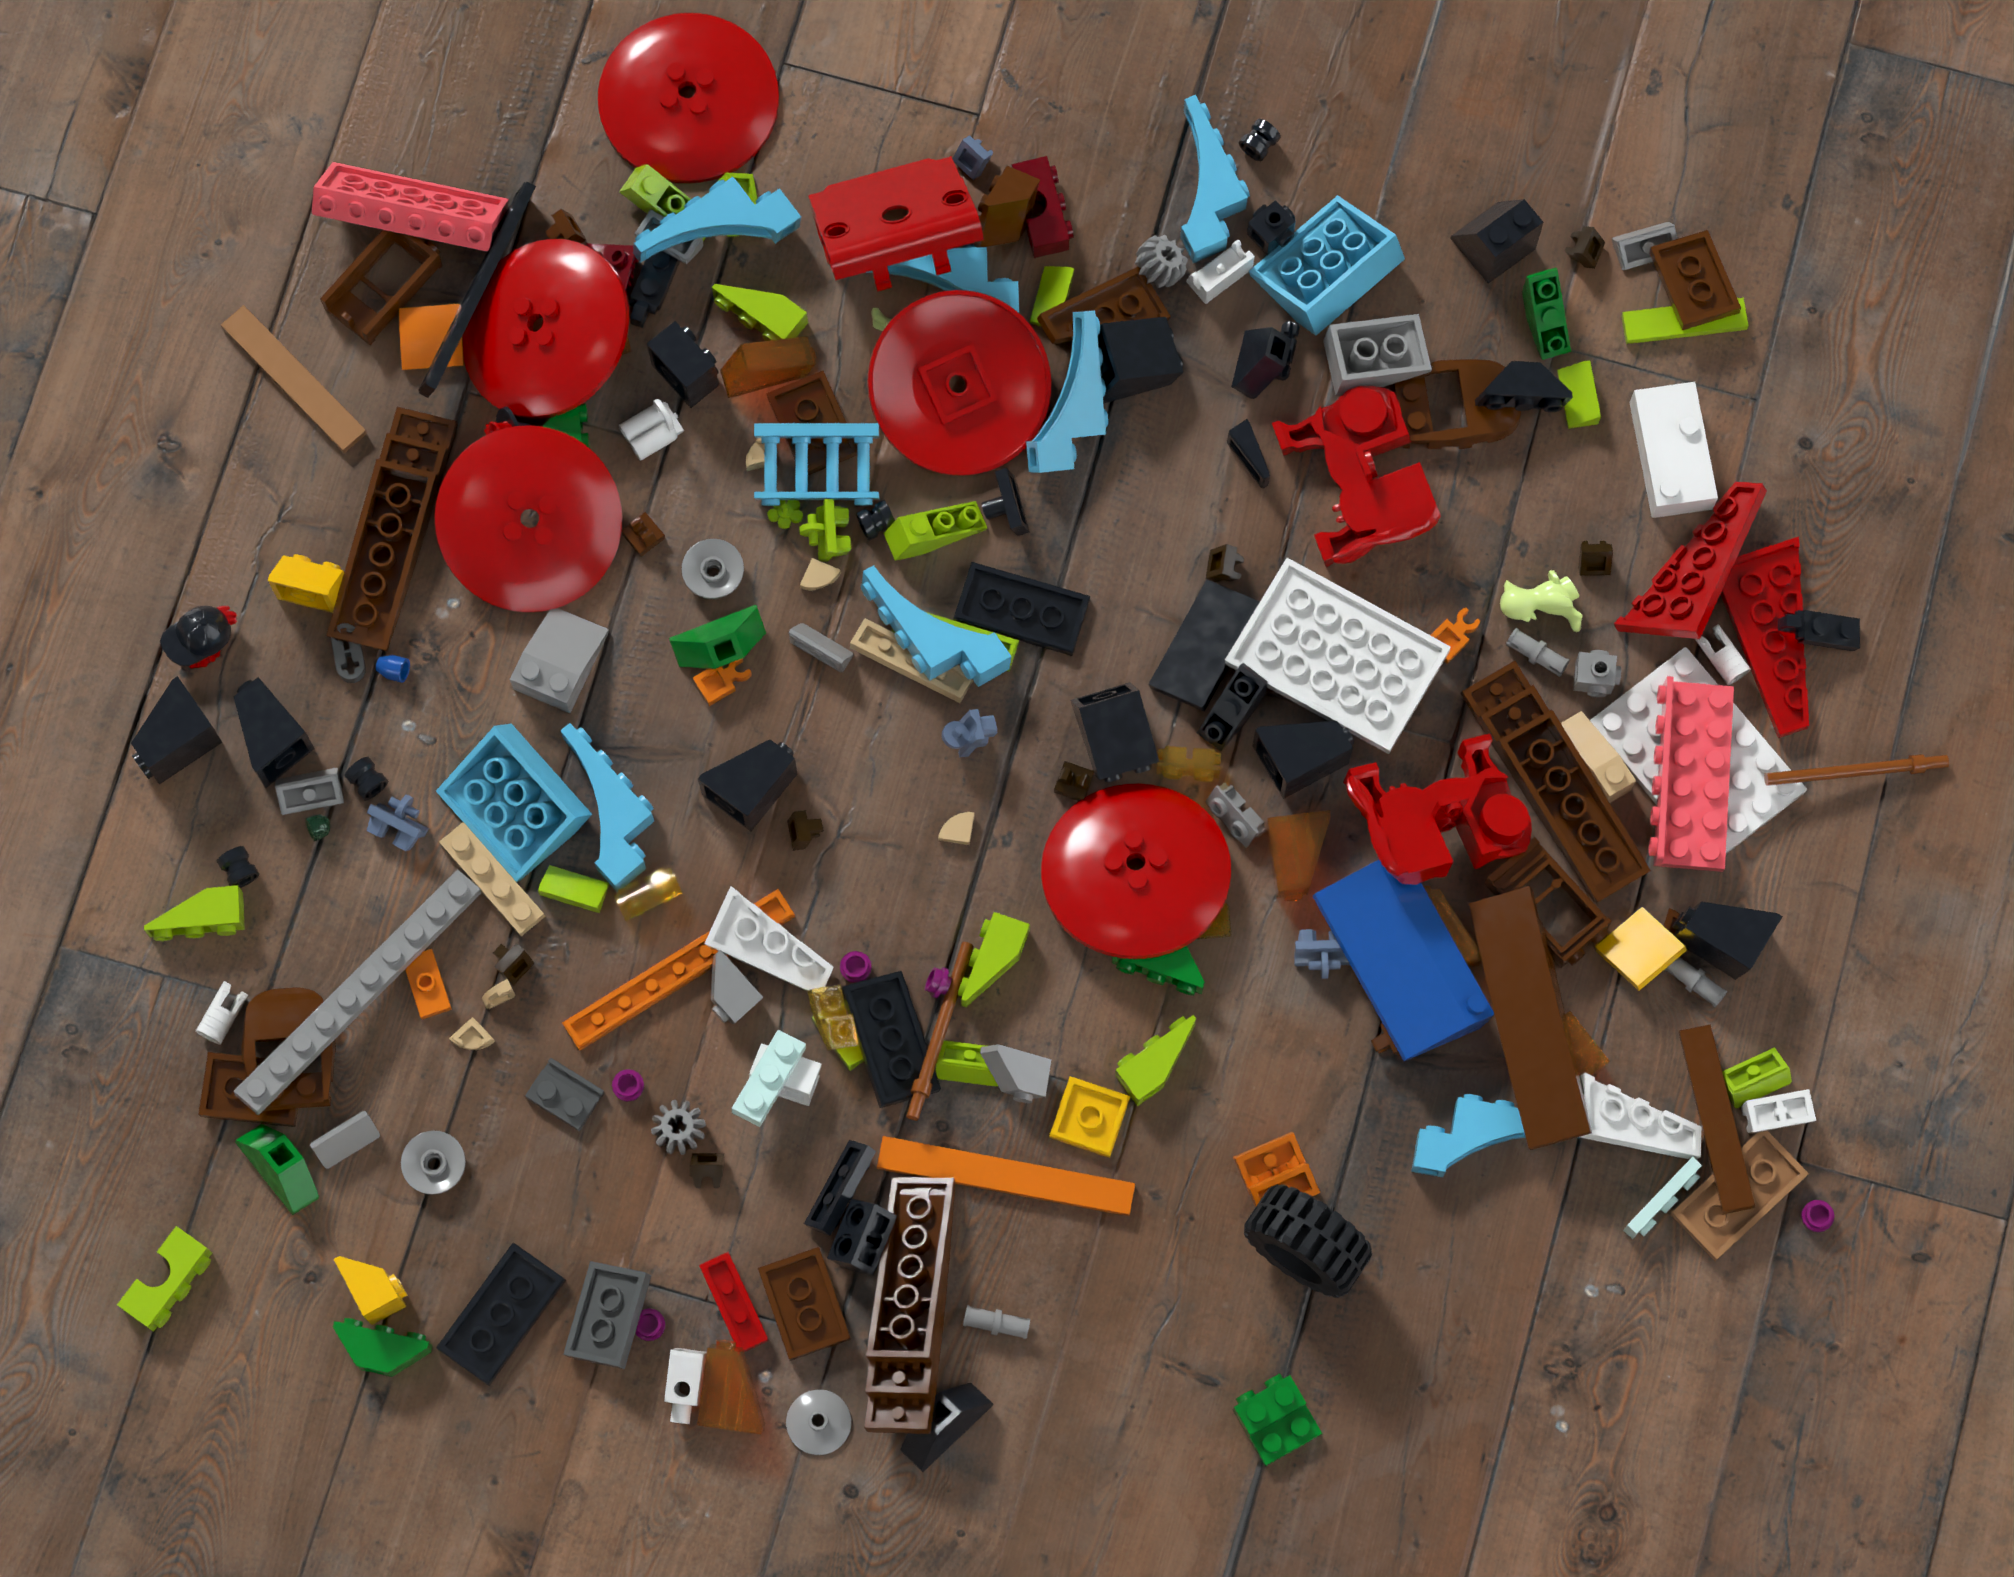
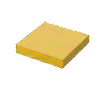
M1643 907L1595 946L1596 952L1638 991L1686 952L1685 945Z
M1070 1076L1049 1138L1110 1158L1130 1096Z

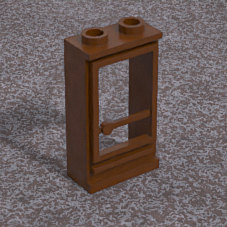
M382 230L320 298L323 307L328 313L371 346L378 334L397 315L399 308H403L435 271L443 266L439 256L440 251L428 240L424 243L415 236ZM395 243L422 265L394 296H388L364 276ZM360 281L385 299L386 305L378 314L351 293L352 289Z
M1534 837L1530 840L1525 853L1510 857L1487 877L1485 885L1495 896L1523 888L1542 870L1546 869L1554 880L1551 886L1535 899L1536 905L1554 889H1559L1561 886L1592 919L1591 923L1563 947L1544 928L1548 950L1553 960L1560 968L1568 962L1573 966L1586 954L1583 950L1591 942L1596 946L1609 935L1606 929H1608L1612 921L1601 912Z

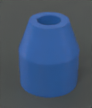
M396 655L378 658L376 671L386 679L400 683L407 679L410 670L409 659Z

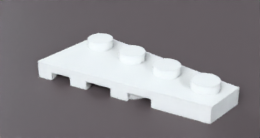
M730 886L704 945L717 951L721 950L728 956L820 997L834 967Z
M1587 1073L1580 1076L1592 1130L1591 1134L1580 1136L1581 1138L1689 1160L1692 1157L1696 1160L1701 1157V1126L1667 1110L1663 1112L1649 1106L1650 1102L1639 1097L1636 1099L1621 1093V1089L1611 1084L1607 1086L1595 1081L1594 1076Z

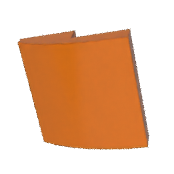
M461 304L399 308L402 370L430 367ZM462 337L447 367L465 365Z
M1293 1132L1233 1157L1255 1207L1268 1188L1277 1184L1296 1188L1300 1192H1305L1311 1196L1320 1193L1309 1164L1306 1163Z

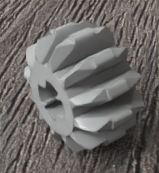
M1164 234L1161 237L1156 235L1150 237L1138 248L1135 264L1141 268L1139 275L1147 277V284L1154 282L1156 287L1160 288L1162 286L1170 287L1183 277L1187 270L1186 263L1189 259L1182 255L1184 248L1176 246V239L1169 241Z
M672 1100V1110L668 1111L666 1106H660V1111L664 1117L653 1116V1122L660 1126L652 1128L651 1133L654 1136H660L656 1141L658 1147L667 1144L666 1151L672 1154L675 1147L678 1146L680 1154L684 1155L686 1154L684 1145L689 1144L695 1150L697 1144L693 1138L704 1139V1133L698 1129L706 1126V1122L704 1119H697L701 1114L699 1108L689 1112V1101H685L682 1108L679 1109L677 1101ZM677 1121H683L685 1131L682 1132L680 1129V1133L675 1134L672 1124L678 1125Z

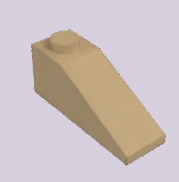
M1582 711L1561 723L1609 803L1632 790L1636 782L1634 776L1617 751Z

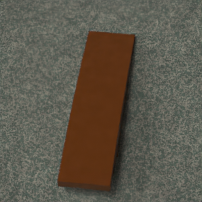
M401 407L396 408L390 433L386 434L380 458L376 459L327 631V637L388 651L431 518L458 426L457 421ZM348 623L353 625L355 629L349 633L346 628H342L340 633L337 625Z
M1516 661L1511 662L1460 693L1484 733L1491 734L1493 739L1491 744L1596 903L1651 871L1554 711L1548 709L1534 685L1531 686Z
M1527 886L1469 903L1494 1015L1528 1148L1533 1150L1591 1134L1592 1130L1553 957L1548 950L1543 923L1538 916L1532 888Z
M892 1177L887 1210L897 1215V1218L880 1258L866 1357L869 1360V1368L865 1389L868 1395V1404L864 1428L867 1432L931 1433L950 1262L955 1196L954 1178Z

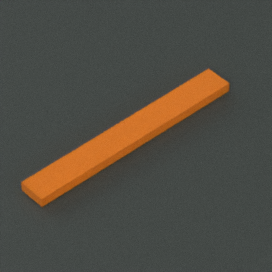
M779 889L754 903L762 912L781 926L795 918L794 912ZM709 932L562 1022L578 1050L581 1051L711 970L713 967V955L718 951L704 945Z
M886 1136L882 1138L877 1169L922 1178H954L955 1184L1124 1216H1130L1135 1183Z

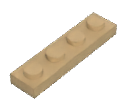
M866 618L850 642L851 649L958 703H961L973 682V679L968 680L965 677L960 665L929 681L924 672L920 674L916 670L911 659L913 656L907 648L902 649L894 632Z
M464 822L439 841L444 850L473 883L481 889V892L521 937L545 917L540 908Z

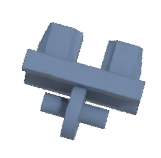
M978 709L969 710L960 721L949 722L943 728V742L952 749L960 748L958 752L959 758L968 757L977 747L986 746L989 737H994L998 733L994 715L980 717Z
M407 794L401 801L394 797L390 798L388 805L395 808L396 811L381 803H378L376 806L370 804L367 811L371 815L367 831L382 838L385 837L390 825L398 829V833L392 844L404 851L411 850L418 838L426 836L429 828L406 817L408 815L416 819L420 813L419 810L411 807L413 797Z
M1312 929L1299 931L1298 941H1295V966H1308L1309 970H1320L1321 979H1328L1329 970L1340 969L1341 965H1350L1332 931H1329L1328 940L1318 941L1316 931Z

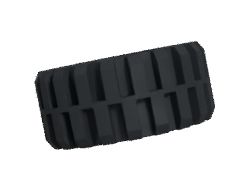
M1277 1184L1268 1188L1244 1224L1245 1238L1269 1263L1278 1267L1284 1274L1291 1276L1300 1284L1306 1285L1310 1289L1321 1292L1329 1297L1338 1298L1348 1294L1372 1257L1371 1244L1368 1240H1365V1236L1350 1221L1345 1220L1337 1211H1333L1325 1203L1314 1199L1311 1195L1305 1192L1302 1193L1293 1187L1289 1188L1286 1185Z

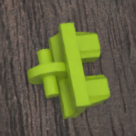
M824 499V505L816 508V514L808 515V523L799 527L800 535L809 537L810 546L818 545V559L821 562H828L833 556L847 555L851 550L849 536L836 535V527H846L848 525L849 509L834 506V499Z

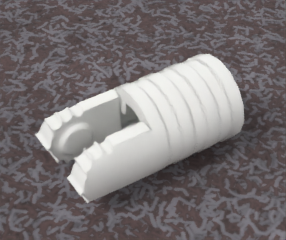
M1717 624L1712 628L1713 633L1723 644L1724 648L1715 653L1709 641L1703 636L1695 640L1726 684L1731 685L1745 676L1751 669L1720 625Z
M225 981L196 1029L199 1035L221 1045L248 997V994L242 991L234 999L230 1010L222 1007L221 1004L231 988V984Z

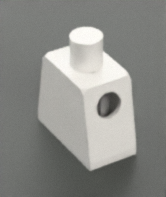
M682 1348L670 1350L664 1402L673 1403L670 1422L690 1424L692 1406L701 1404L709 1352ZM681 1382H686L690 1386L688 1395H683L679 1391Z

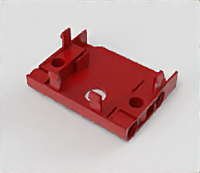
M952 156L939 160L923 159L831 184L821 192L808 195L818 235L835 281L872 271L877 292L892 288L887 266L932 254L936 275L951 272L947 250L984 240L977 210L963 178L959 175ZM895 209H904L909 212L907 216L900 220L888 221L883 218L887 212Z

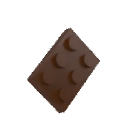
M1708 230L1650 247L1649 254L1682 330L1740 313L1741 306Z
M824 371L767 393L768 401L778 423H847ZM785 438L795 459V444L792 443V438ZM811 438V444H808V475L826 468V444L823 443V438ZM842 438V444H839V463L857 456V445L854 443V438Z
M208 1052L198 1113L200 1117L296 1127L298 1109L262 1111L257 1115L235 1096L234 1090L246 1079L242 1056ZM256 1057V1066L258 1067L266 1058Z
M819 1247L758 1268L789 1361L851 1340Z

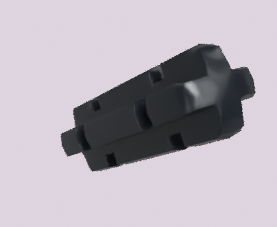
M1286 321L1282 324L1281 333L1292 339L1286 366L1275 379L1285 381L1289 378L1291 370L1289 364H1292L1297 344L1295 338L1298 337L1300 330L1298 323Z

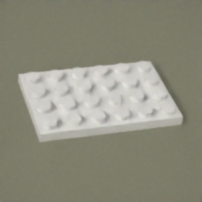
M1286 558L1226 657L1225 664L1237 671L1239 666L1245 663L1268 681L1267 688L1327 721H1338L1342 729L1346 727L1351 734L1389 754L1449 654L1451 646L1293 560Z
M1687 647L1680 650L1590 720L1617 751L1635 780L1656 805L1657 795H1652L1653 777L1658 776L1659 765L1654 764V750L1656 745L1660 746L1661 734L1655 733L1657 715H1662V704H1657L1658 686L1664 684L1667 676L1674 677L1675 682L1718 685ZM1734 703L1726 854L1807 791L1802 782L1766 786L1764 781L1765 773L1791 771V769Z

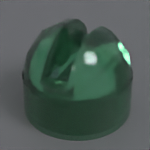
M317 814L305 818L308 832L314 842L323 839L329 834L331 826L326 816Z

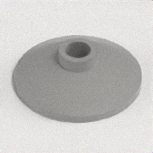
M706 539L696 543L687 551L682 562V576L685 584L694 594L706 599H718L731 594L741 583L744 574L743 559L739 551L732 544L721 539ZM711 568H717L719 574L712 577L708 575V571Z
M435 1130L426 1131L412 1138L404 1148L401 1157V1170L405 1180L415 1190L430 1195L441 1194L452 1189L460 1181L465 1170V1154L459 1142L450 1134ZM434 1159L439 1160L440 1167L436 1170H431L429 1163Z
M808 1391L800 1395L790 1406L786 1418L787 1432L792 1442L800 1450L812 1455L829 1454L840 1448L849 1436L851 1430L850 1411L846 1403L838 1395L830 1391ZM816 1415H821L825 1419L824 1424L820 1427L812 1424V1419Z

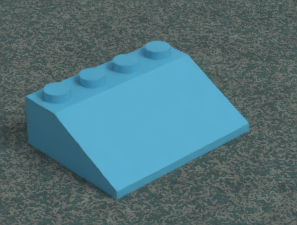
M1337 195L1294 232V238L1286 246L1281 247L1279 245L1249 270V274L1297 323L1316 336L1404 261L1405 257L1396 234Z
M512 724L494 726L436 790L439 796L462 822L468 826L516 882L522 880L570 839L592 815Z

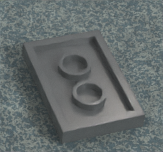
M590 1261L563 1355L569 1358L625 1369L652 1275L642 1271Z

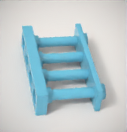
M754 423L755 438H761V443L764 444V492H754L755 500H761L762 506H779L780 500L824 499L854 500V505L872 506L873 500H880L879 492H870V444L873 443V438H879V423ZM780 438H792V443L795 444V492H777V444H780ZM811 438H823V443L826 444V492H808V444H811ZM842 438H854V443L857 444V492H839V444H842Z

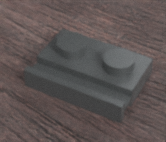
M550 1057L544 1070L542 1069L525 1097L580 1132L605 1092Z

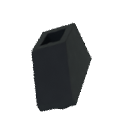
M1273 327L1245 330L1231 387L1251 399L1257 398L1285 368L1292 339Z

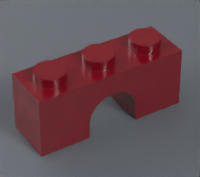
M1047 156L1012 164V168L1040 179L1035 201L1042 204L1045 211L1038 217L1026 219V231L1033 257L1038 258L1069 250V239L1074 238L1070 220L1065 221L1062 211H1066V204L1063 193L1057 194L1055 184L1059 183L1055 165H1049Z

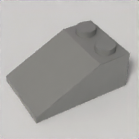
M1419 314L1329 325L1323 340L1336 396H1341L1347 390L1357 386L1384 387L1429 373L1432 370Z
M559 608L550 609L524 649L511 675L510 682L513 689L571 713L605 642L609 629Z

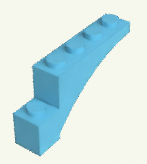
M1193 95L1184 100V114L1191 128L1197 150L1199 181L1194 206L1187 224L1181 226L1180 238L1192 262L1195 263L1226 249L1227 237H1230V233L1222 219L1245 210L1250 193L1244 180L1239 181L1235 174L1237 168L1233 157L1230 154L1226 155L1222 148L1224 142L1217 128L1213 129L1209 122L1211 116L1206 104H1200L1197 96Z
M734 177L727 181L722 179L716 182L709 189L710 192L702 198L696 196L688 201L684 206L685 209L678 214L674 212L668 214L660 221V226L650 231V229H647L635 238L633 254L641 263L656 253L674 245L697 238L718 235L764 237L772 239L776 244L800 227L801 216L780 188L773 193L770 191L764 193L754 204Z
M968 244L962 248L947 250L951 272L936 275L932 254L887 266L889 274L927 282L945 291L967 290L992 296L1011 306L1019 313L1018 281L998 278L994 282H988L987 247L977 248L974 244Z
M1095 311L1073 312L1072 352L1067 377L1051 415L1032 441L1026 442L1029 472L1042 473L1074 469L1077 453L1075 445L1072 444V438L1106 434L1108 414L1103 404L1106 387L1104 380L1101 378L1100 366L1103 363V354L1098 347L1097 335L1100 333V322L1098 317H1096Z
M874 565L863 571L861 590L864 596L869 601L873 600L883 623L891 625L896 632L894 635L900 647L908 649L913 656L911 659L914 667L920 674L924 672L929 681L960 664L965 677L968 680L973 679L979 687L1010 669L1011 655L995 632L990 635L981 634L941 621L901 596L883 578Z
M569 723L561 730V734L585 769L598 804L601 826L600 856L594 863L597 871L618 893L646 869L643 860L646 857L644 852L636 843L633 842L630 845L628 843L654 822L651 813L654 808L643 795L637 797L630 790L633 784L622 772L617 775L610 766L613 762L602 750L596 752L590 745L592 739L581 727L576 730Z
M1464 1094V1098L1458 1097L1455 1102L1450 1134L1445 1133V1129L1438 1126H1426V1129L1420 1128L1417 1134L1411 1172L1443 1177L1446 1169L1474 1152L1508 1140L1525 1138L1519 1110L1517 1107H1514L1515 1103L1506 1100H1496L1495 1103L1484 1102L1483 1097L1473 1094Z

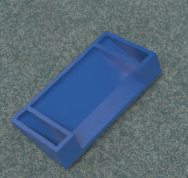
M1377 860L1312 896L1403 1061L1479 1030L1494 1016V1011L1422 883L1416 885L1402 884L1388 873L1380 860Z

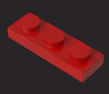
M729 1252L700 1264L699 1267L739 1355L768 1342L769 1339Z

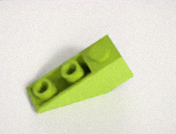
M648 164L635 168L619 191V193L648 214L651 209L664 217L673 212L678 214L685 209L684 206L691 200V198Z
M720 284L712 286L715 304L725 312L731 310L738 315V320L748 329H757L762 333L763 339L773 347L779 345L786 351L808 324L807 312L784 295Z
M972 501L898 517L883 534L894 560L897 561L926 554L987 529L977 502Z
M238 885L206 888L144 925V931L156 941L172 940L174 935H185L186 938H201L205 936L204 933L217 932V935L220 936L234 935L236 930H245L243 892Z
M997 912L993 913L991 920L985 919L979 937L984 938L980 949L974 948L968 965L973 967L969 979L963 977L958 990V995L962 996L961 1006L967 1007L1019 961L1030 932V924Z
M1194 1015L1187 1020L1184 1016L1177 1019L1169 1026L1170 1032L1161 1038L1158 1034L1153 1036L1143 1044L1145 1048L1136 1056L1130 1053L1117 1063L1119 1068L1116 1069L1115 1076L1137 1106L1164 1088L1195 1026L1196 1017Z

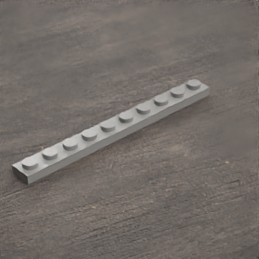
M457 869L234 1090L235 1096L259 1115L481 894V889Z

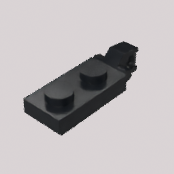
M660 251L645 260L630 296L629 306L634 307L630 316L632 325L643 328L648 314L655 315L657 310L660 311L680 260L664 251Z
M1797 610L1795 615L1785 614L1784 617L1778 618V631L1794 633L1795 639L1799 640L1801 644L1847 651H1856L1860 648V618L1809 610Z

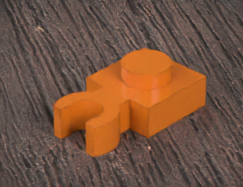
M1467 608L1459 611L1455 624L1446 619L1430 635L1451 646L1450 652L1444 660L1446 664L1469 643L1470 639L1464 634L1473 633L1479 627V619H1476L1472 624H1466L1463 621V618L1469 611Z
M743 658L729 663V666L725 669L722 666L716 669L708 668L693 677V682L709 707L736 691L733 684L734 681L743 682L752 676L750 669L742 673L735 670L737 665L743 663Z

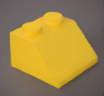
M294 554L293 557L283 555L268 577V582L277 599L333 613L344 575L341 567L331 562H323V565L313 563L310 558L303 555Z
M341 1256L334 1259L363 1317L371 1325L406 1307L402 1298L406 1297L407 1293L395 1274L389 1276L383 1268Z

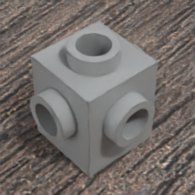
M1592 650L1590 653L1579 652L1575 663L1573 691L1587 692V695L1592 697H1605L1606 694H1611L1614 686L1620 685L1621 666H1616L1617 656L1609 655V652L1604 650Z

